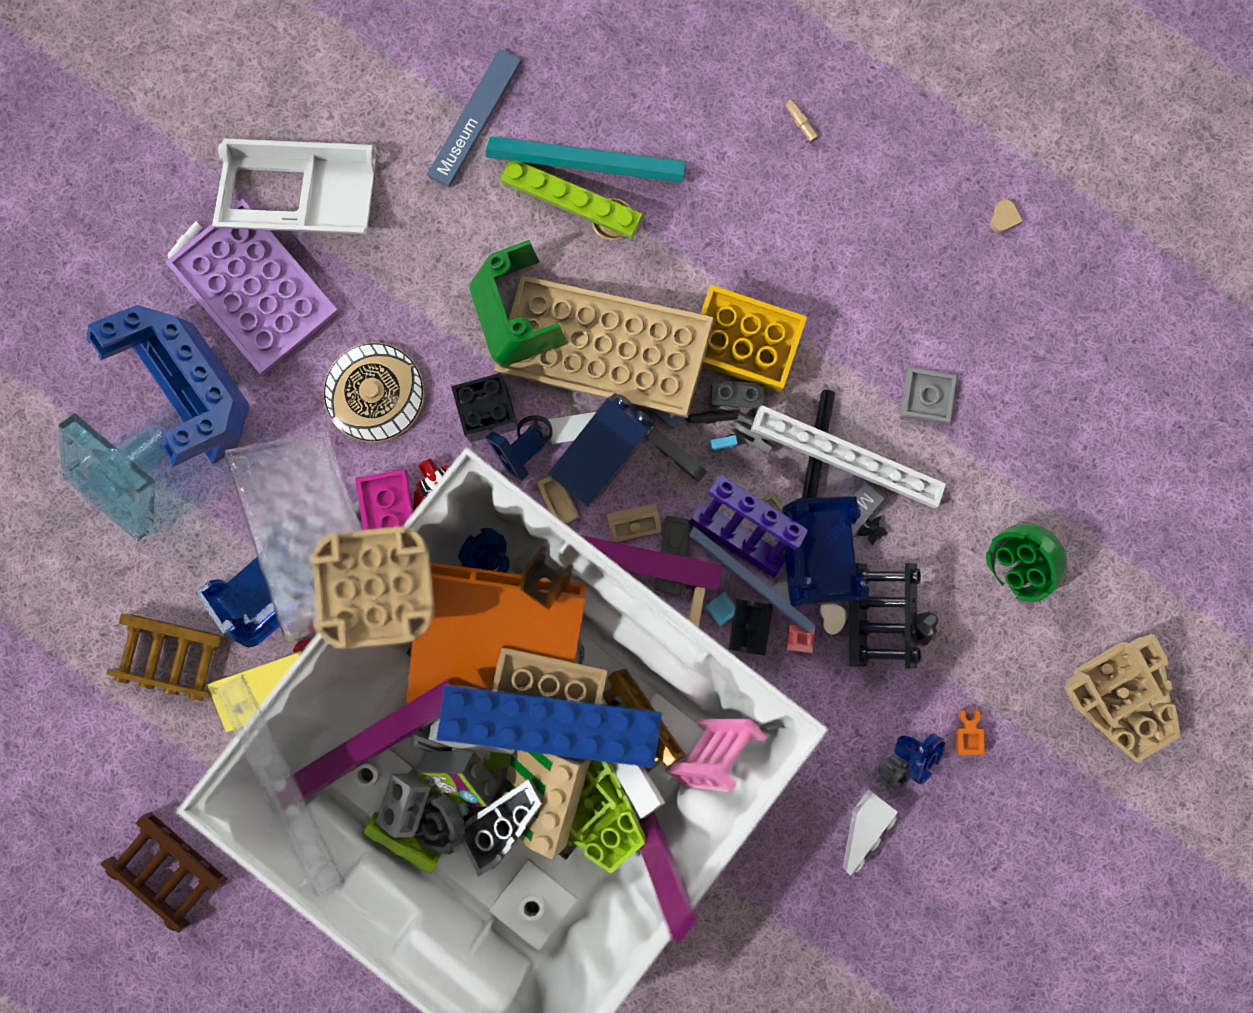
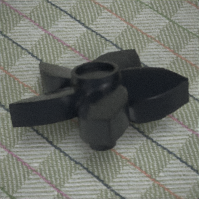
M879 516L872 522L867 519L863 523L865 528L860 529L857 535L862 537L868 535V540L873 546L877 536H885L888 533L884 528L879 527L882 522V518Z

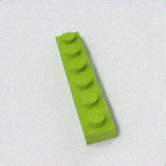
M509 160L500 178L502 183L632 240L644 218L642 213L522 162Z

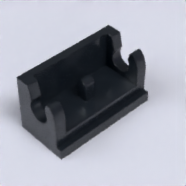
M736 599L729 650L765 656L773 610L772 604Z

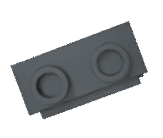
M717 380L716 383L711 385L710 409L715 410V406H729L735 409L738 407L755 408L757 413L758 408L761 405L763 406L764 387H760V383Z

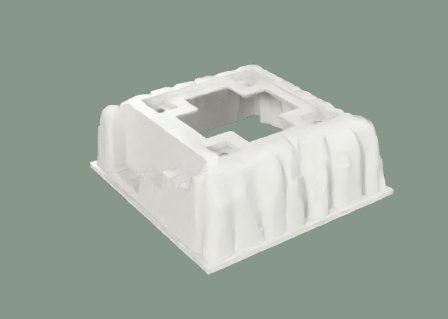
M465 448L403 526L420 534L429 550L430 562L473 568L481 559V555L485 550L489 549L493 542L503 534L505 545L496 555L495 560L485 570L521 575L522 570L542 545H545L547 547L546 565L561 575L571 563L574 567L570 582L586 584V596L575 663L608 670L607 677L614 671L627 669L654 710L662 713L661 720L686 756L679 760L678 763H681V761L685 762L705 732L696 724L699 719L749 718L758 723L761 727L759 730L767 736L764 741H748L729 770L731 772L729 776L737 782L731 792L683 787L664 771L667 767L665 762H661L648 773L665 802L653 812L656 814L694 908L828 729L469 449ZM318 633L176 811L423 1013H614L671 938L640 849L611 874L584 856V850L576 846L567 859L558 854L552 860L529 849L518 838L503 860L494 869L492 868L478 876L462 844L456 846L452 854H441L435 869L430 874L425 870L417 868L412 862L402 856L394 854L389 848L379 842L371 840L363 831L374 812L379 813L391 774H413L418 778L414 771L426 751L412 746L413 739L409 737L287 811L281 810L274 785L406 705L411 657L406 652L412 646V641L354 648H337L326 642ZM607 677L604 686L605 692L611 688V683ZM620 696L614 698L619 703H621L619 707L626 708V705ZM364 768H369L373 772L372 781H366L362 777V770ZM624 791L625 794H626V796H627V799H628V801H629V803H630V805H631V807H632V809H633V811H634V813H635V815H636V817H637V819H638V821H639V819H640L641 817L639 816L637 810L635 809V807H634L633 803L631 802L629 796L627 795L626 791ZM423 831L415 834L418 838L424 835ZM529 901H534L539 905L540 909L537 912H529L525 904Z

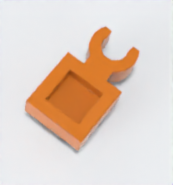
M959 710L958 717L963 723V728H956V754L985 755L984 729L976 728V724L981 718L979 710H973V718L971 720L966 719L965 710Z

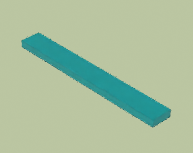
M490 136L486 147L487 158L683 183L685 161Z

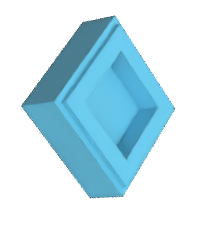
M736 435L711 440L709 444L711 451L717 452L735 448L738 443Z
M725 591L704 606L719 627L734 617L735 605Z

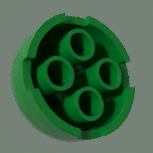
M1021 523L1006 528L992 539L989 551L986 552V563L1001 586L1004 583L996 575L995 559L997 558L1004 566H1011L1018 561V564L1006 573L1005 579L1013 593L1017 595L1016 599L1021 601L1037 602L1047 598L1061 585L1067 573L1068 562L1063 545L1053 533L1035 524ZM1028 582H1030V583L1032 584V585H1030V586H1028V587H1023V586L1026 585Z

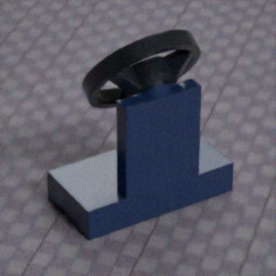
M531 415L519 422L517 426L518 439L511 445L507 438L493 431L485 438L506 471L522 481L529 475L524 464L551 439L553 429L552 424L545 417ZM534 420V424L523 434H520L522 425ZM538 421L548 425L550 429L548 436L543 434L542 428L538 426Z

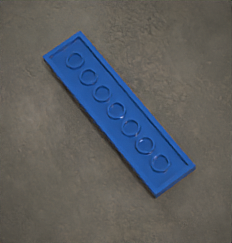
M445 684L436 740L654 768L662 713Z

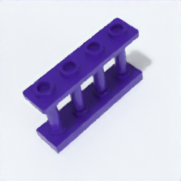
M719 475L708 491V495L713 497V500L709 505L702 501L688 524L696 527L699 531L775 578L788 555L783 553L785 549L790 546L797 550L808 530L729 479ZM722 504L735 511L731 519L718 512ZM744 518L757 525L753 533L739 525ZM766 532L779 539L775 547L761 539Z

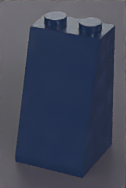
M614 393L606 399L548 475L588 507L607 490L654 428L655 424L651 422V418L646 413L637 411L632 407L631 402L625 396Z

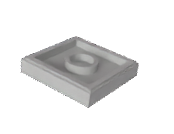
M907 367L899 417L950 425L958 375Z

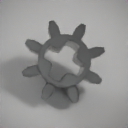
M895 756L892 759L885 758L878 767V773L882 776L879 782L887 788L891 787L894 790L896 787L903 788L911 777L910 772L906 770L909 763Z

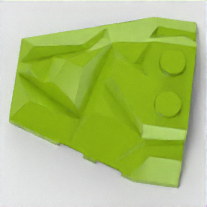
M590 760L567 844L571 846L574 843L584 850V856L612 874L646 843L647 838L611 763Z

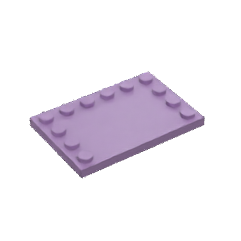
M243 198L231 207V209L252 210ZM211 224L165 261L262 376L339 313L338 309L270 230L214 228Z

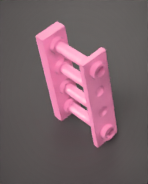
M749 718L699 719L696 724L705 732L685 762L673 763L667 766L664 771L683 787L731 792L737 782L729 776L731 774L729 770L748 741H764L767 736L759 730L761 728L760 725Z

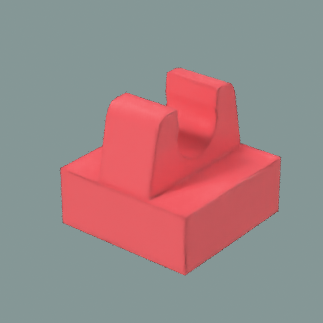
M789 624L786 650L812 653L815 627L810 633H807L799 625Z

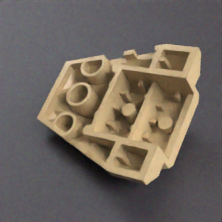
M1153 634L1139 637L1130 643L1121 642L1076 668L1073 672L1075 676L1070 678L1064 686L1075 709L1135 763H1139L1181 737L1176 705L1171 703L1169 691L1173 689L1172 682L1167 680L1165 666H1169L1168 659L1157 637Z

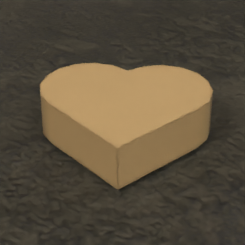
M1004 199L996 204L994 208L995 215L990 220V226L993 231L1001 233L1021 224L1023 220L1012 201Z
M831 601L822 603L818 609L819 615L823 619L822 628L828 634L839 633L849 617V611Z

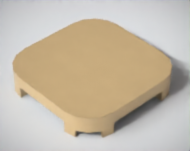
M396 526L393 528L335 532L326 535L318 543L314 552L311 553L310 564H313L317 622L314 623L317 633H320L326 642L337 648L385 645L414 641L428 632L433 623L434 602L430 554L427 543L420 534L406 527Z

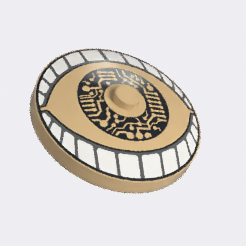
M366 343L347 350L333 363L325 379L323 397L329 417L342 432L359 441L381 443L401 436L413 426L423 408L425 386L420 370L406 353L388 344Z

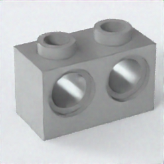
M391 774L375 824L394 838L415 837L431 787L413 774Z

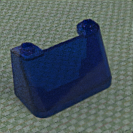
M857 496L798 498L785 505L782 509V514L808 530L797 550L790 546L785 549L788 593L791 605L793 607H807L868 600L869 584L862 576H857L851 525L855 524L861 516V508L857 503Z
M274 524L264 531L260 537L259 544L264 551L228 583L220 579L210 580L196 592L222 634L248 648L263 642L315 595L313 565L310 564L285 533Z

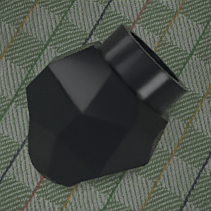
M931 612L917 614V646L919 644L922 646L928 645L937 633L938 617Z

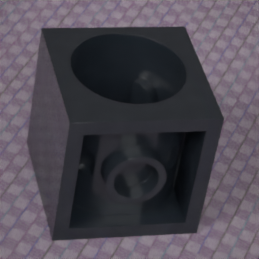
M502 373L451 386L464 436L470 442L486 439L485 437L492 431L500 435L517 430L516 416Z

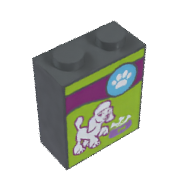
M426 751L414 771L421 781L431 787V794L437 793L439 797L447 795L455 804L465 802L467 806L489 807L500 786L474 751Z

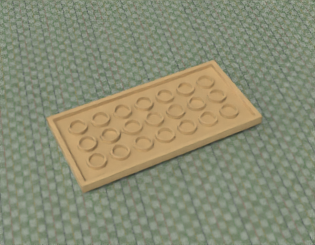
M521 276L508 321L519 317L526 318L530 321L534 331L559 323L568 343L509 366H499L496 364L495 372L605 399L616 393L625 396L631 402V405L688 418L713 328L714 317Z

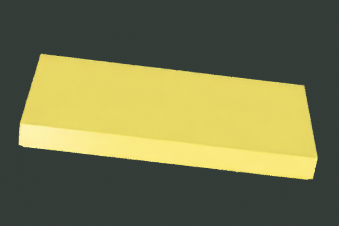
M301 651L207 685L226 732L245 726L302 654Z

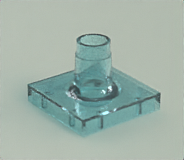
M76 413L72 414L58 425L62 478L135 540L140 541L154 528L155 480L148 473L160 464L162 459L168 456L164 449L161 450L159 447L160 441L165 439L162 436V432L152 425H146L137 433L132 434L114 446Z

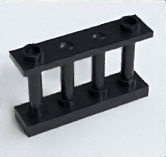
M849 563L850 667L867 666V661L870 659L905 660V668H917V663L921 661V650L917 647V584H920L921 572L920 569H917V564L905 563V571H870L867 569V564ZM870 581L905 582V597H870L867 594V584ZM870 607L905 608V623H870L867 620V610ZM870 633L905 634V650L870 649L867 646V636Z

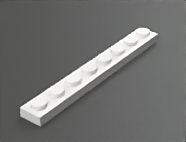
M761 405L758 408L750 431L932 508L939 506L945 483Z

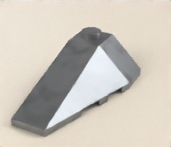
M531 779L525 781L464 822L465 834L460 836L461 844L478 876L492 869L503 860L544 802Z

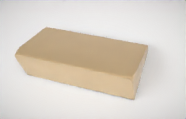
M656 503L606 514L612 541L616 543L662 532Z

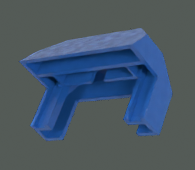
M135 305L88 324L86 340L89 344L93 345L99 359H106L133 347L184 423L162 432V436L165 439L159 443V447L161 450L164 449L173 467L204 452L211 463L214 464L237 448L250 404L193 323L174 315Z

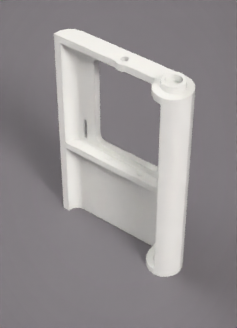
M225 138L219 144L218 154L224 163L212 224L214 228L347 234L367 233L375 175L376 149L374 145ZM263 170L304 173L298 210L289 212L231 209L237 171Z

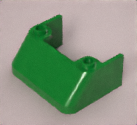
M530 240L489 255L469 285L491 357L499 366H509L568 343L559 323L534 331L530 321L526 318L519 317L510 321L507 319L495 279L539 263L538 256Z

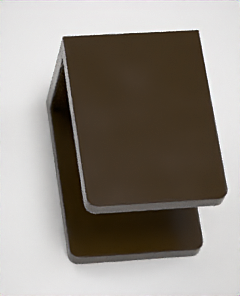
M542 545L522 570L520 590L549 610L569 585L574 565L570 563L560 575L545 564L547 547ZM546 578L553 583L548 592H541L537 588V582L540 579Z

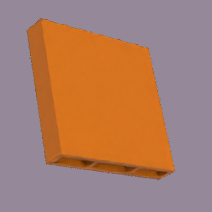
M430 562L434 602L433 623L427 633L421 638L412 641L406 704L447 679L452 681L453 685L491 690L501 647L575 663L586 596V584L570 582L548 610L520 590L521 575ZM545 578L537 582V588L541 592H548L553 585L549 579Z

